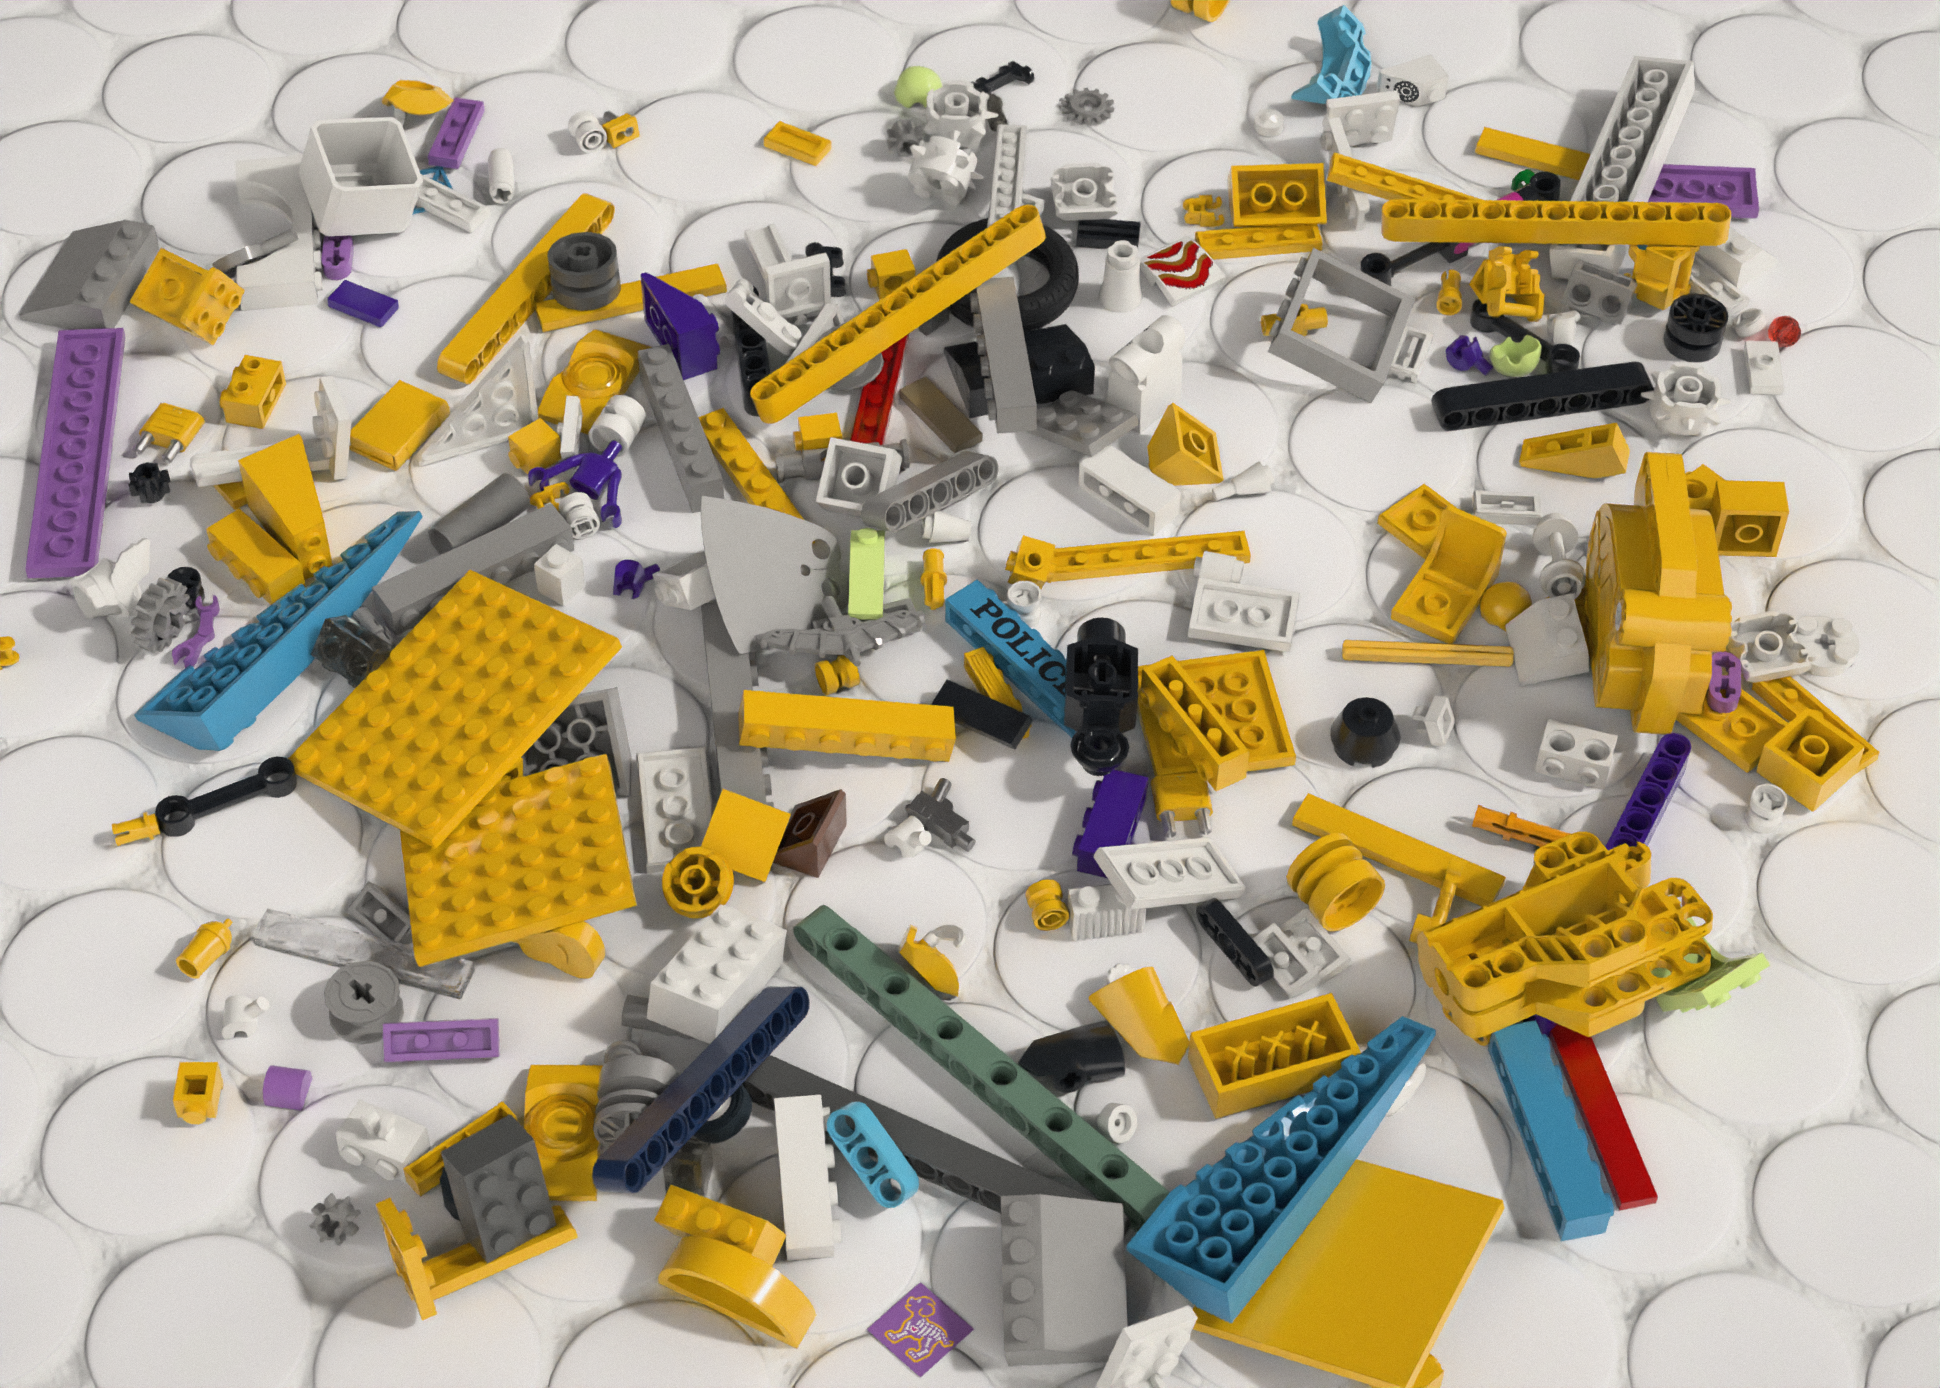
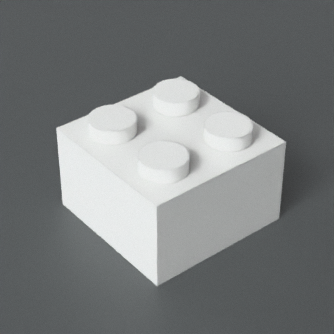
M830 437L815 502L827 511L861 517V510L866 500L896 485L902 457L895 449Z

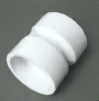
M614 395L611 397L589 431V439L593 446L603 453L609 443L614 440L622 446V450L616 457L624 455L647 419L644 408L631 397L625 395Z

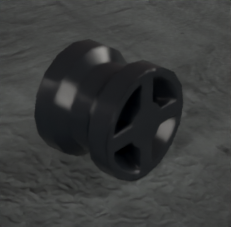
M179 567L168 574V578L178 581L187 587L185 594L189 595L190 598L185 604L189 607V610L196 608L195 601L198 596H201L203 603L205 598L204 588L201 585L200 573L192 567Z

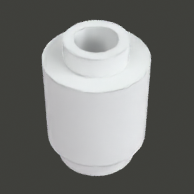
M1204 551L1203 557H1196L1193 576L1241 584L1244 561L1237 560L1236 556Z

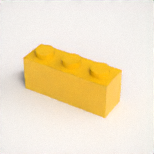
M240 508L206 528L209 538L207 548L216 561L222 560L236 579L242 578L257 598L263 597L272 605L299 584L305 586L301 562Z
M670 1185L654 1219L655 1222L678 1237L704 1236L720 1240L752 1254L773 1267L787 1236L765 1219L674 1185Z

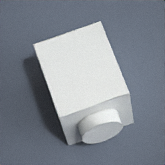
M557 544L534 564L537 591L563 607L585 587L582 558Z

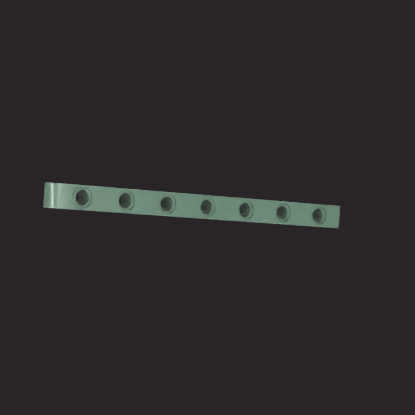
M821 905L793 927L796 940L807 952L1095 1198L1103 1202L1123 1204V1213L1129 1218L1131 1222L1130 1227L1135 1232L1139 1231L1170 1193L831 908ZM997 1083H1005L1006 1085H997ZM1052 1129H1059V1130H1061V1131H1060V1132H1054V1131H1051V1130H1052ZM1114 1176L1118 1179H1108L1107 1177Z

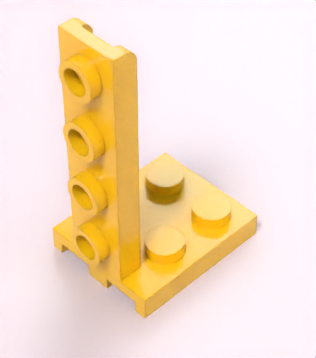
M391 1198L375 1204L396 1273L402 1277L406 1291L411 1301H415L422 1321L437 1315L434 1300L578 1238L575 1228L562 1207L555 1205L552 1206L556 1226L490 1263H487L470 1243L422 1263L421 1260L427 1256L419 1234L411 1236L410 1233L413 1232V1227L405 1209L398 1212Z

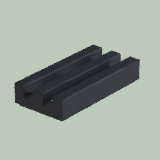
M1112 219L1079 220L1076 246L1108 249L1116 241L1122 240L1128 241L1138 248L1141 222Z

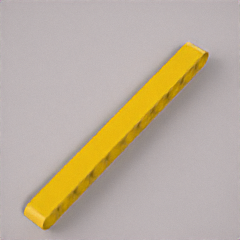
M1393 199L1385 202L1382 206L1381 233L1385 239L1394 242L1717 246L1724 244L1728 240L1731 210L1728 206L1721 203Z
M1022 205L1014 209L756 383L752 387L750 395L761 421L772 424L784 419L1039 246L1046 236L1038 209L1033 205Z

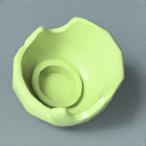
M911 66L899 75L894 95L896 100L907 108H911L915 103H921L926 108L927 93L931 89L935 91L943 86L938 74L933 70L923 66Z
M1529 335L1524 336L1523 340L1519 343H1515L1511 337H1507L1500 345H1494L1491 348L1489 358L1493 367L1499 373L1509 377H1523L1530 374L1537 367L1542 346L1539 340Z

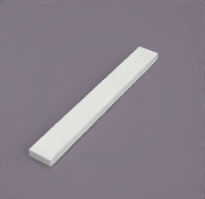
M997 125L987 227L1022 205L1027 141L1026 125Z

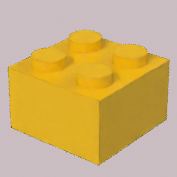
M1716 481L1709 513L1712 516L1719 556L1777 557L1789 515L1784 482Z
M1807 707L1764 745L1756 772L1814 812L1856 774L1865 747Z

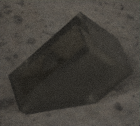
M690 1138L663 1166L666 1193L670 1185H674L706 1197L713 1168L712 1143Z

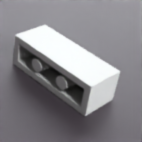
M1108 445L1092 457L1088 456L1079 464V487L1153 536L1180 513L1181 491L1111 445Z

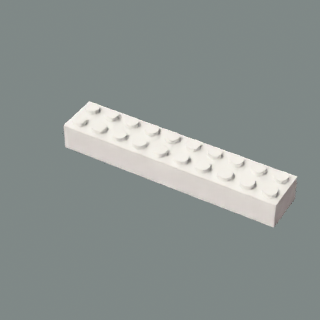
M1643 56L1633 57L1570 201L1648 202L1695 91L1693 61ZM1551 244L1549 254L1552 278L1569 280L1572 270L1579 259L1618 273L1629 245Z

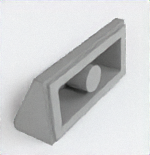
M368 881L346 911L391 950L398 953L412 942L409 910L382 887Z

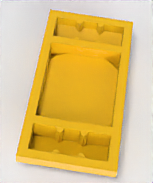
M597 329L589 332L577 342L570 361L564 370L552 378L538 407V418L556 425L559 422L563 423L566 396H578L583 413L581 433L589 435L591 427L598 416L601 415L609 399L614 395H624L638 375V351L652 347Z
M530 1065L525 1090L523 1128L534 1138L550 1201H597L598 1189L593 1183L592 1170L594 1163L600 1157L601 1143L595 1138L593 1124L596 1117L595 1107L599 1101L597 1096L599 1075L603 1065Z

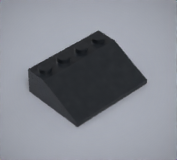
M1066 324L1024 332L1037 405L1054 402L1061 394L1070 390L1083 395L1094 394L1095 365L1086 344ZM977 341L944 347L945 357L969 418L988 415L987 401H990L991 398H985L984 379L988 377L981 375L980 357H984V355H978Z

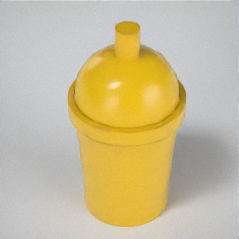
M227 918L223 923L211 921L202 924L197 929L196 935L176 958L178 968L187 976L198 979L221 955L226 954L230 949L232 934L229 927L233 922Z

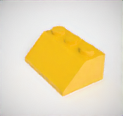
M1324 163L1231 166L1227 178L1229 209L1234 227L1319 225L1327 223Z

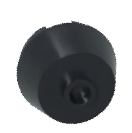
M1362 697L1349 702L1333 721L1330 729L1335 753L1341 760L1354 766V762L1362 764L1373 763L1372 768L1385 764L1392 758L1401 739L1398 725L1390 707L1384 702L1370 697Z

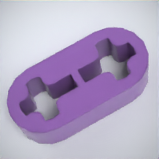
M352 235L324 236L321 260L324 275L328 279L342 280L351 274L354 253Z
M1717 652L1712 655V676L1706 693V700L1709 707L1714 711L1730 713L1737 708L1741 695V663L1737 656L1732 653ZM1721 667L1726 668V672H1728L1727 676L1722 675ZM1720 689L1726 690V698L1722 697Z

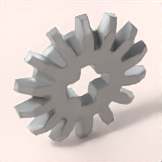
M1084 88L1083 91L1075 89L1073 90V96L1066 94L1065 99L1067 101H1061V106L1064 107L1061 108L1062 113L1067 115L1068 120L1077 118L1076 124H1081L1086 120L1087 124L1091 125L1092 119L1096 123L1101 124L1103 122L1102 119H1110V113L1115 110V107H1110L1114 104L1113 99L1106 100L1109 94L1104 93L1101 95L1099 89L1094 91L1088 90V88ZM1084 104H1090L1091 110H1085L1083 108Z

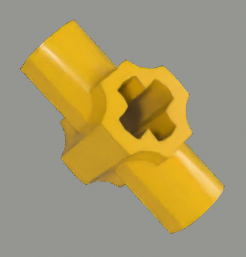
M1301 304L1291 330L1306 336L1308 330L1326 328L1328 317L1325 307L1309 309L1307 304ZM1277 313L1261 316V329L1264 336H1270L1269 332L1274 322L1281 320L1280 317L1276 316Z

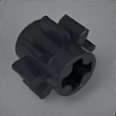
M142 463L135 468L134 472L128 474L131 496L139 495L141 503L159 502L163 499L165 493H170L168 483L171 481L168 470L159 471L158 463Z

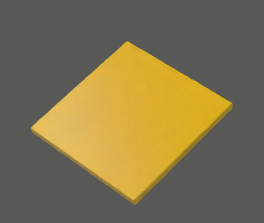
M1356 1159L1310 1224L1235 1320L1229 1323L1194 1305L1192 1310L1198 1318L1193 1330L1378 1388H1412L1504 1210L1503 1200Z

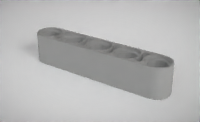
M967 451L962 452L866 500L861 510L862 521L871 528L892 532L899 531L992 484L998 475V462L990 455Z

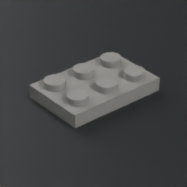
M1070 390L1061 394L1057 400L1048 406L1037 410V430L1027 432L1092 457L1138 426L1139 423L1136 413Z

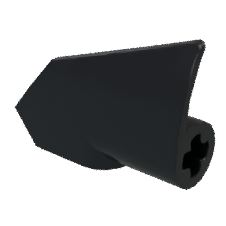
M1107 1021L1076 1027L1036 1039L1030 1044L1018 1062L1020 1067L1037 1077L1050 1075L1054 1087L1063 1093L1077 1091L1086 1083L1087 1078L1089 1081L1125 1075L1124 1053L1117 1035Z

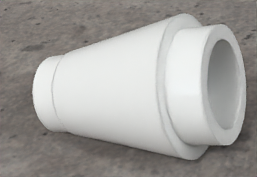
M940 511L922 519L921 538L929 539V543L968 541L970 538L971 521Z

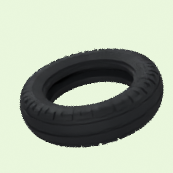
M988 218L972 222L952 234L943 244L936 262L985 230ZM1044 224L1043 228L1046 237L1039 246L1030 251L1028 257L1041 263L1048 270L1050 278L1040 289L1026 295L1017 296L1023 332L1044 327L1060 317L1073 301L1079 283L1078 263L1072 248L1061 235ZM975 289L949 306V312L953 316L973 328V314H977V312L971 313L970 293H975Z

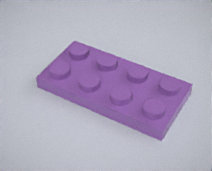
M1663 164L1648 202L1721 203L1730 208L1731 217L1757 218L1759 201L1755 168Z

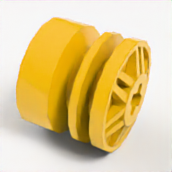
M1343 833L1326 835L1308 845L1290 865L1286 876L1289 887L1298 894V898L1302 902L1309 905V911L1321 926L1328 931H1340L1363 919L1374 909L1385 890L1384 879L1368 861L1363 860L1360 850L1354 847V843Z

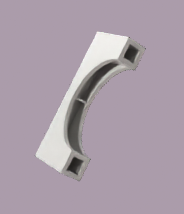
M303 155L235 161L236 186L240 204L260 205L279 212L289 220L298 236L297 241L277 249L262 260L236 266L237 285L245 290L240 303L241 311L318 304V291H323L322 273L317 272V270L323 269L321 251H316V248H322L321 233L319 229H316L318 226L298 173Z

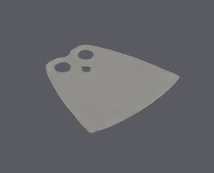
M701 496V529L709 576L723 622L739 655L761 649L760 645L755 641V635L764 634L773 629L810 630L812 629V621L828 618L822 605V600L826 596L821 588L822 582L826 579H832L840 588V594L835 599L840 611L849 604V584L846 577L840 572V569H837L841 560V552L838 541L832 533L814 523L766 507L722 498ZM821 539L828 544L830 555L827 559H819L813 554L812 543L814 540ZM801 565L809 567L810 574L808 576L801 574Z

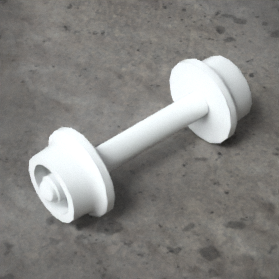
M1551 513L1542 517L1533 532V542L1536 549L1542 554L1552 556V561L1545 565L1540 572L1539 581L1542 590L1550 598L1573 593V597L1576 599L1585 585L1586 575L1584 568L1578 562L1566 559L1565 554L1571 551L1577 544L1578 532L1576 526L1560 513Z

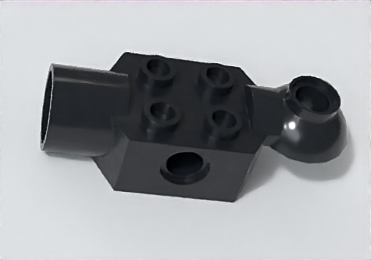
M1099 617L1084 622L1078 629L1077 642L1067 645L1064 725L1077 731L1070 743L1073 757L1087 773L1094 776H1105L1110 774L1113 769L1117 768L1126 759L1130 747L1128 739L1122 733L1133 730L1136 726L1138 648L1126 644V632L1119 622L1110 618Z

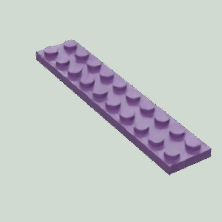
M124 328L58 330L25 568L28 578L79 576L89 571L99 561L126 338Z

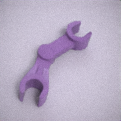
M213 595V603L207 607L203 606L201 596L196 598L195 604L200 616V627L192 639H188L173 649L172 658L174 665L178 663L180 658L187 656L183 660L185 668L189 665L194 667L204 645L215 638L213 629L214 617L220 611L218 599L215 595Z

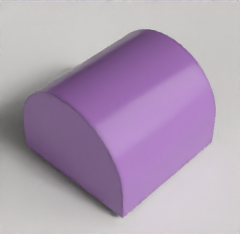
M269 1066L263 1084V1101L265 1106L302 1110L312 1081L311 1072L303 1069Z

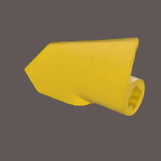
M1144 967L1131 972L1089 996L1090 1003L1139 1057L1176 1065L1180 1064L1189 1047V1040L1172 1002H1169L1153 967Z

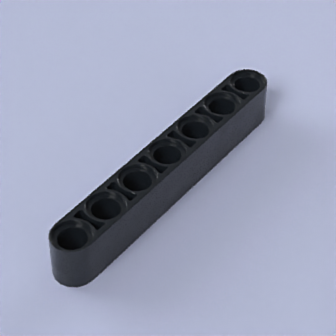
M1626 362L1448 387L1437 391L1432 396L1431 404L1442 429L1456 431L1639 405L1650 400L1641 396V392L1653 391L1654 387L1642 363Z

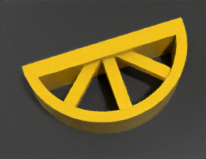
M687 1236L682 1238L658 1275L659 1284L794 1348L799 1347L816 1317V1312L808 1298L783 1274L752 1254L713 1238L704 1236Z

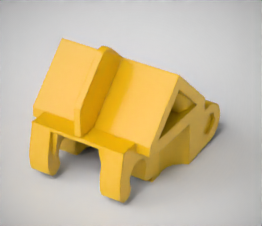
M1630 245L1628 255L1635 263L1632 277L1630 273H1624L1623 275L1635 279L1636 283H1638L1635 290L1636 298L1664 311L1671 306L1675 299L1689 294L1691 290L1689 279L1695 252L1699 251L1700 246L1647 245L1646 250H1641L1638 248V245Z
M1504 246L1490 250L1489 259L1483 260L1469 283L1470 287L1483 304H1487V312L1490 316L1500 317L1501 315L1525 317L1528 321L1538 322L1543 315L1544 294L1539 287L1540 274H1538V270L1531 269L1529 265L1531 259L1538 257V252L1524 250L1518 254H1511L1512 248ZM1505 297L1514 298L1517 304L1505 302Z

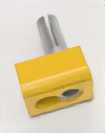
M610 110L604 113V119L608 122L603 124L602 127L607 133V142L611 144L613 149L640 136L635 116L626 113L619 117Z

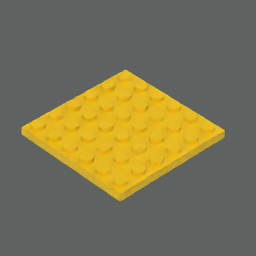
M607 754L588 757L581 761L560 767H552L542 772L496 784L437 849L400 830L413 950L418 967L637 906Z

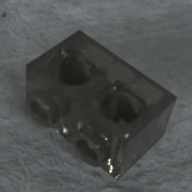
M347 615L325 619L311 655L322 662L321 665L325 669L340 674L348 680L350 686L356 688L363 680L367 679L371 672L377 670L390 657V653L395 647Z

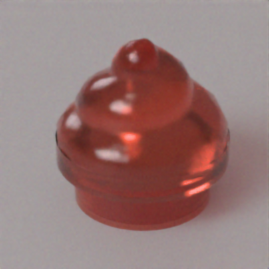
M1785 315L1775 318L1768 328L1770 341L1778 342V347L1794 345L1801 335L1798 321L1791 316Z

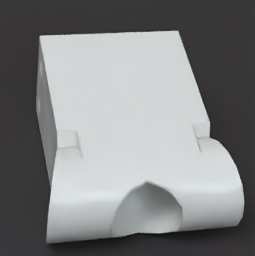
M1170 315L1160 316L1109 358L1112 370L1109 373L1106 403L1136 413L1139 425L1133 428V430L1140 434L1165 413L1168 405L1171 403L1176 404L1181 400L1183 357L1179 351L1185 344V332L1181 323Z

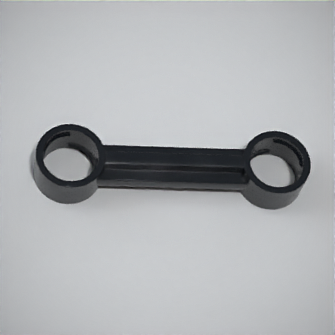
M1480 299L1474 301L1470 324L1477 331L1483 333L1497 331L1505 337H1511L1515 343L1521 342L1526 335L1532 336L1540 341L1542 346L1540 359L1546 362L1545 369L1547 373L1578 369L1580 353L1575 347L1568 344H1556L1553 346L1505 315L1500 317L1482 316L1480 313H1488L1487 304H1483ZM1555 360H1565L1570 362V364H1561Z
M271 757L259 766L258 774L188 800L180 795L168 796L158 803L155 810L160 830L167 836H183L193 829L195 819L263 793L274 798L287 796L294 791L297 785L294 765L285 757ZM275 773L289 774L281 781L272 782L267 780L269 776ZM172 812H186V815L179 820H165V817Z

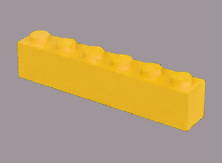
M743 690L738 711L740 746L949 762L956 741L954 708L950 706Z

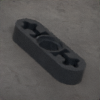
M1212 898L1196 907V915L1202 928L1252 986L1257 987L1274 977L1273 966L1267 955L1218 899Z

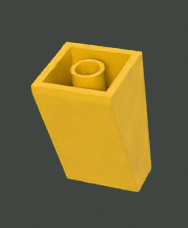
M299 434L238 460L248 507L267 533L301 562L304 580L313 577V574L323 566L328 568L333 566L325 522L302 437Z

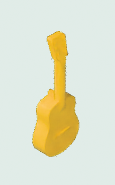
M585 921L511 941L519 944L524 954L529 958L549 963L567 974L583 979L591 978L605 958V947L600 935Z

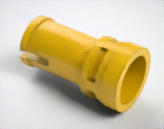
M1448 270V279L1446 271L1441 274V290L1438 293L1436 307L1441 314L1448 316L1459 313L1462 308V295L1460 292L1461 275L1456 270Z

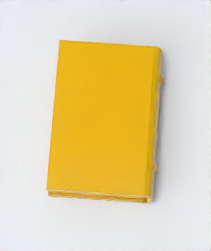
M399 380L351 429V445L349 449L397 471L449 417L450 407L446 400Z

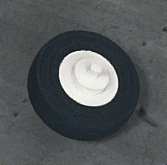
M741 1085L694 1134L697 1139L709 1144L720 1143L732 1138L743 1129L752 1112V1100L745 1087Z

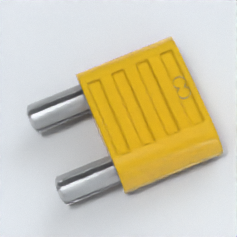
M160 403L140 429V438L132 447L133 452L142 455L150 443L167 448L161 458L165 463L170 464L179 452H184L205 424V420L197 412L167 403Z
M1198 773L1160 775L1151 780L1150 784L1156 817L1162 822L1165 837L1169 838V834H1171V838L1176 835L1174 821L1197 820L1200 834L1205 835V828L1207 835L1212 832L1210 816L1213 813L1208 784L1207 781L1200 778Z

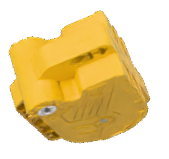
M1645 452L1636 480L1634 505L1604 503L1596 511L1587 548L1584 603L1595 707L1630 710L1634 733L1666 735L1671 734L1678 713L1701 715L1702 705L1712 676V652H1725L1726 646L1729 643V637H1731L1732 603L1727 595L1724 594L1712 516L1707 510L1690 509L1682 455Z

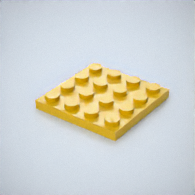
M1264 650L1177 661L1249 750L1247 772L1295 765L1296 754ZM1149 665L1138 666L1137 712L1154 776L1198 773L1191 759L1188 756L1185 757L1180 752L1173 736L1161 728L1158 717L1150 708H1146L1141 702L1139 690L1141 689L1142 668Z

